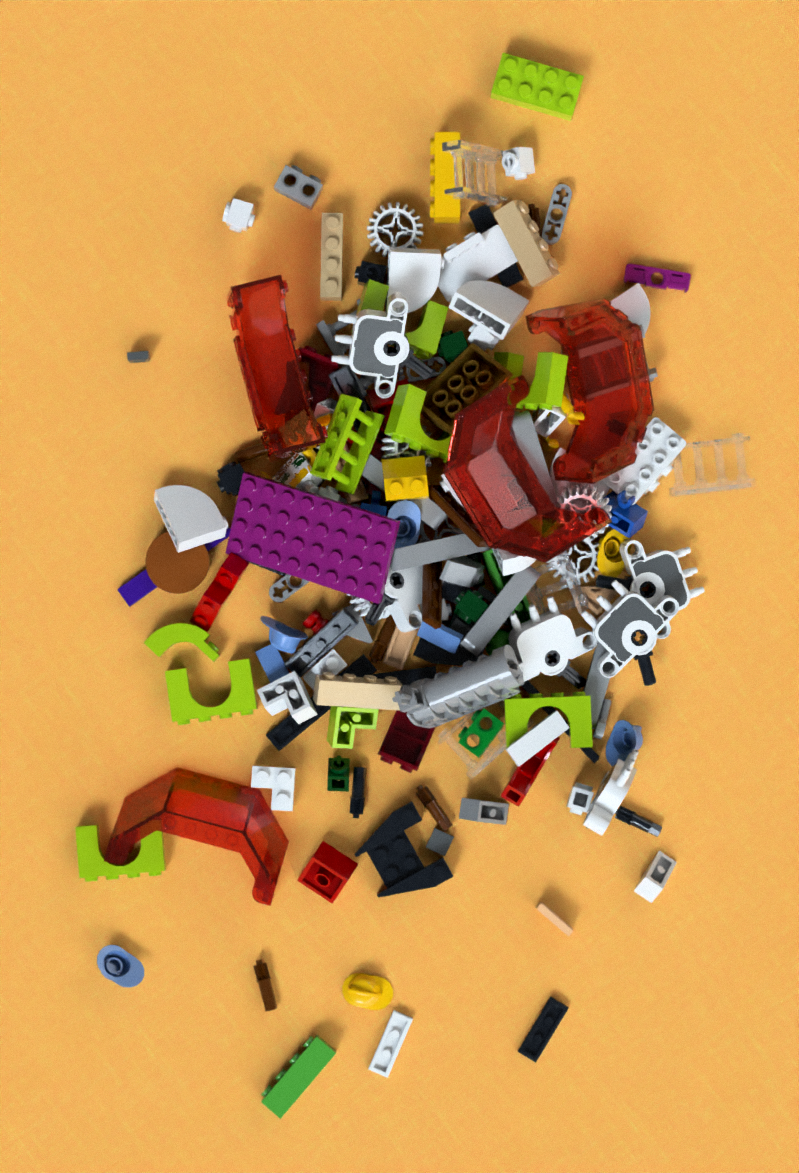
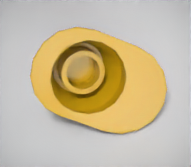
M615 529L602 536L598 541L599 545L597 547V567L602 575L617 577L622 573L625 565L620 553V544L626 539H631ZM630 544L627 548L628 554L630 553L632 544Z
M354 973L344 981L342 986L345 1000L355 1007L381 1010L386 1008L393 998L391 984L380 976Z

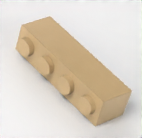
M512 200L493 212V215L531 287H538L559 275V266L557 261L551 257L548 251V244L538 233V225L529 216L527 205L522 200Z
M322 213L321 301H342L343 213Z
M323 672L322 675L316 674L313 700L316 705L400 710L398 703L393 702L392 698L395 697V692L400 691L403 685L396 677L386 676L385 679H377L373 675H364V678L348 673L343 674V676H335L334 673Z

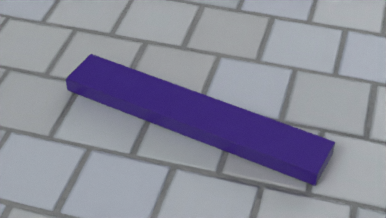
M229 526L226 529L224 538L204 544L207 551H210L229 537L231 530ZM145 569L117 590L128 606L131 607L158 587L151 581Z

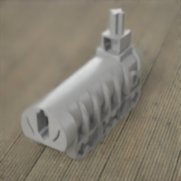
M504 645L493 650L492 655L482 654L475 662L468 660L464 662L462 667H451L448 673H436L433 679L424 678L412 682L411 685H403L400 691L395 692V697L392 700L398 703L400 712H407V717L414 725L433 728L520 693L519 686L524 684V680L514 649L510 645Z

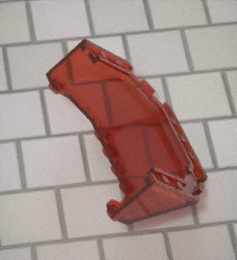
M281 275L232 286L226 297L227 305L232 309L231 315H229L232 331L236 330L237 334L235 339H233L255 426L258 432L262 431L261 441L264 449H269L268 459L270 462L324 445L326 443L325 439L328 438L326 427L321 426L320 422H317L310 403L313 402L310 390H306L304 382H307L304 369H300L299 362L302 361L299 349H295L293 342L296 341L293 328L290 329L285 304L286 293L289 292L286 279L282 280Z
M604 298L541 309L525 316L527 328L531 334L546 332L561 345L562 355L568 356L566 377L571 404L574 407V412H582L584 414V420H578L580 425H575L565 454L557 457L553 463L555 480L594 484L635 463L637 443H642L647 430L645 427L647 418L652 416L654 411L641 327L629 321L627 315L621 310L615 309L611 306V302Z
M521 375L503 383L455 414L454 428L450 437L449 453L443 474L488 547L502 549L512 554L531 557L546 563L607 526L612 520L608 513L600 507H595L582 514L554 505L511 434L516 405L527 398L530 393V386L525 377Z
M177 767L125 797L108 843L104 861L113 864L123 863L127 859L128 854H132L136 842L155 831H161L240 853L255 878L252 890L254 900L271 906L289 840L260 789Z

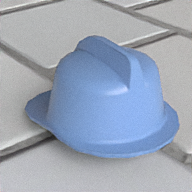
M409 500L398 501L392 505L387 515L389 518L400 521L394 546L395 549L414 545L417 542L421 521L420 509L414 502Z
M267 616L260 617V620L270 628V643L280 651L292 654L296 651L300 641L308 638L306 633L289 627Z
M619 720L615 723L606 745V758L612 767L618 758L625 761L633 749L639 750L643 744L641 726L630 724L626 720Z
M108 945L99 951L97 965L105 978L112 980L122 987L129 988L137 986L142 982L144 967L137 958L117 945Z

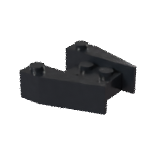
M444 581L442 585V599L457 605L458 603L455 600L462 591L466 593L468 590L471 592L473 590L469 587ZM453 613L448 628H450V626L456 618H458L460 621L468 625L470 628H472L475 623L472 621L470 624H468L456 613ZM506 620L503 625L507 626L509 622ZM420 637L413 656L432 664L463 666L465 661H477L478 657L483 654L485 647L477 657L463 646L462 648L459 646L456 653L452 654Z
M412 801L394 810L354 854L357 857L367 851L387 887L377 893L378 898L436 887L454 877L443 857L424 867L404 830L422 821Z

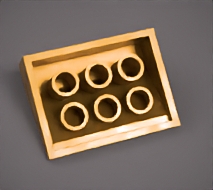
M472 343L424 389L426 396L421 414L435 426L453 435L513 374L476 344Z

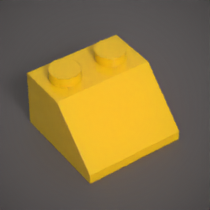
M424 455L382 460L386 503L429 498Z

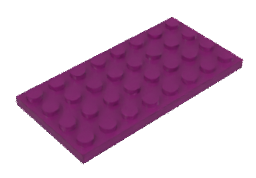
M244 472L226 554L232 552L244 560L379 604L382 602L400 521L262 476Z

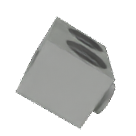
M285 165L274 185V191L312 210L323 190L321 180L313 175L308 177L302 174L303 170L295 165H291V167ZM288 176H293L296 178V183L291 186L286 185L285 179ZM307 186H312L315 189V192L310 196L303 193V189Z

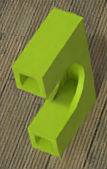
M369 279L364 285L356 314L364 309L383 311L389 286ZM429 300L423 306L417 329L413 332L405 333L409 346L413 348L414 354L418 358L431 359L436 354L448 311L447 306Z
M510 352L494 353V359L509 370L513 376L488 399V403L496 404V408L508 410L509 406L511 409L523 410V406L529 410H537L538 407L542 410H552V407H561L568 356L554 352H538L534 380L529 389L523 392L521 376L524 356Z
M411 384L399 385L384 434L391 436V440L395 442L409 444L408 447L411 449L425 451L427 456L442 458L443 462L448 465L465 462L478 414L474 413L453 435L443 430L440 437L433 440L424 433L420 424V413L426 391Z
M250 659L228 662L231 692L226 701L216 707H205L193 698L187 668L165 671L172 722L177 721L178 725L190 724V719L198 718L199 722L211 721V716L219 715L220 719L231 718L232 713L240 712L241 716L253 714V710L258 708Z
M572 692L573 696L564 697V693H551V697L543 698V693L530 694V698L521 699V694H516L509 697V699H504L506 748L528 732L527 725L530 716L537 709L545 706L555 707L567 717L570 748L593 747L591 697L585 696V692Z
M162 819L139 821L141 849L137 858L126 865L113 864L104 857L100 847L99 824L75 827L79 878H85V882L98 881L100 876H106V880L119 879V875L127 874V878L140 877V873L146 872L149 873V876L162 875L161 871L166 870Z

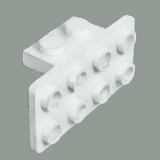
M499 225L493 226L482 234L480 232L477 234L472 232L463 238L465 241L457 245V243H454L445 249L446 253L443 254L445 259L444 269H440L438 287L448 302L452 301L456 291L463 284L476 280L487 281L518 262Z
M655 417L602 476V482L616 494L625 490L627 500L635 496V502L632 504L634 505L643 494L646 495L648 491L652 493L659 486L658 480L662 475L666 477L673 470V461L686 446V441L659 418Z

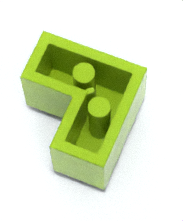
M331 706L327 742L332 748L353 749L355 728L376 730L379 709Z

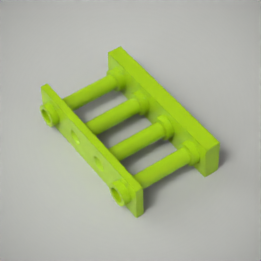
M341 394L310 474L330 481L333 477L338 480L335 487L336 490L354 495L385 416L370 411L363 413L359 410L362 403L359 398ZM355 418L361 421L357 433L351 430ZM347 438L354 441L350 452L343 449ZM339 458L346 461L342 472L336 470Z

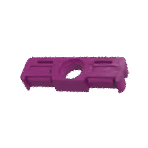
M627 264L623 282L625 284L627 281L645 284V287L666 290L668 287L669 289L685 290L684 293H687L691 275L685 272ZM653 273H660L662 275L663 281L660 284L652 282L651 275Z

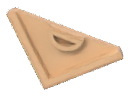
M597 586L570 587L568 589L596 616L604 609L596 598L601 595L610 602L618 594L616 590L599 588Z

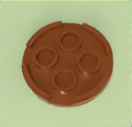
M169 532L159 535L151 543L145 559L146 570L151 581L161 590L172 594L187 593L198 587L207 576L210 563L209 554L204 544L178 553Z

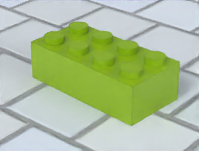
M502 53L490 98L571 121L584 76Z

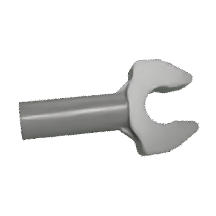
M604 699L594 730V738L602 739L612 702L609 699Z

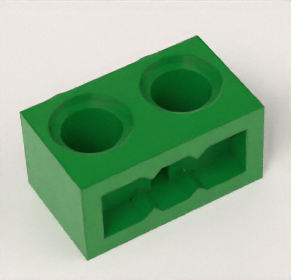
M485 708L482 711L477 710L470 719L473 721L469 728L464 727L458 735L460 738L458 743L478 758L482 756L505 725ZM483 718H490L492 720L491 728H481V720ZM470 735H477L479 737V744L472 747L468 745L467 740Z

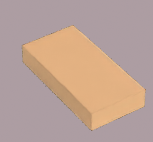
M396 626L382 663L403 670L417 630L404 633Z
M540 902L535 907L568 937L572 934L573 928L543 902Z

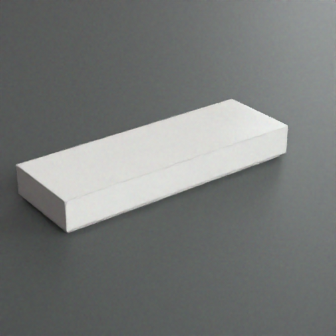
M555 710L505 748L515 764L520 766L569 729V726L559 712Z
M393 1010L368 1070L388 1078L412 1023V1017Z

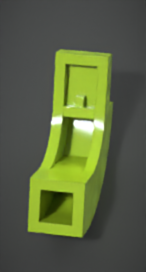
M186 623L166 625L152 633L144 642L160 658L171 646L180 642L193 643L213 662L220 657L217 653L219 649L211 641L208 644L205 642L211 635L197 626Z

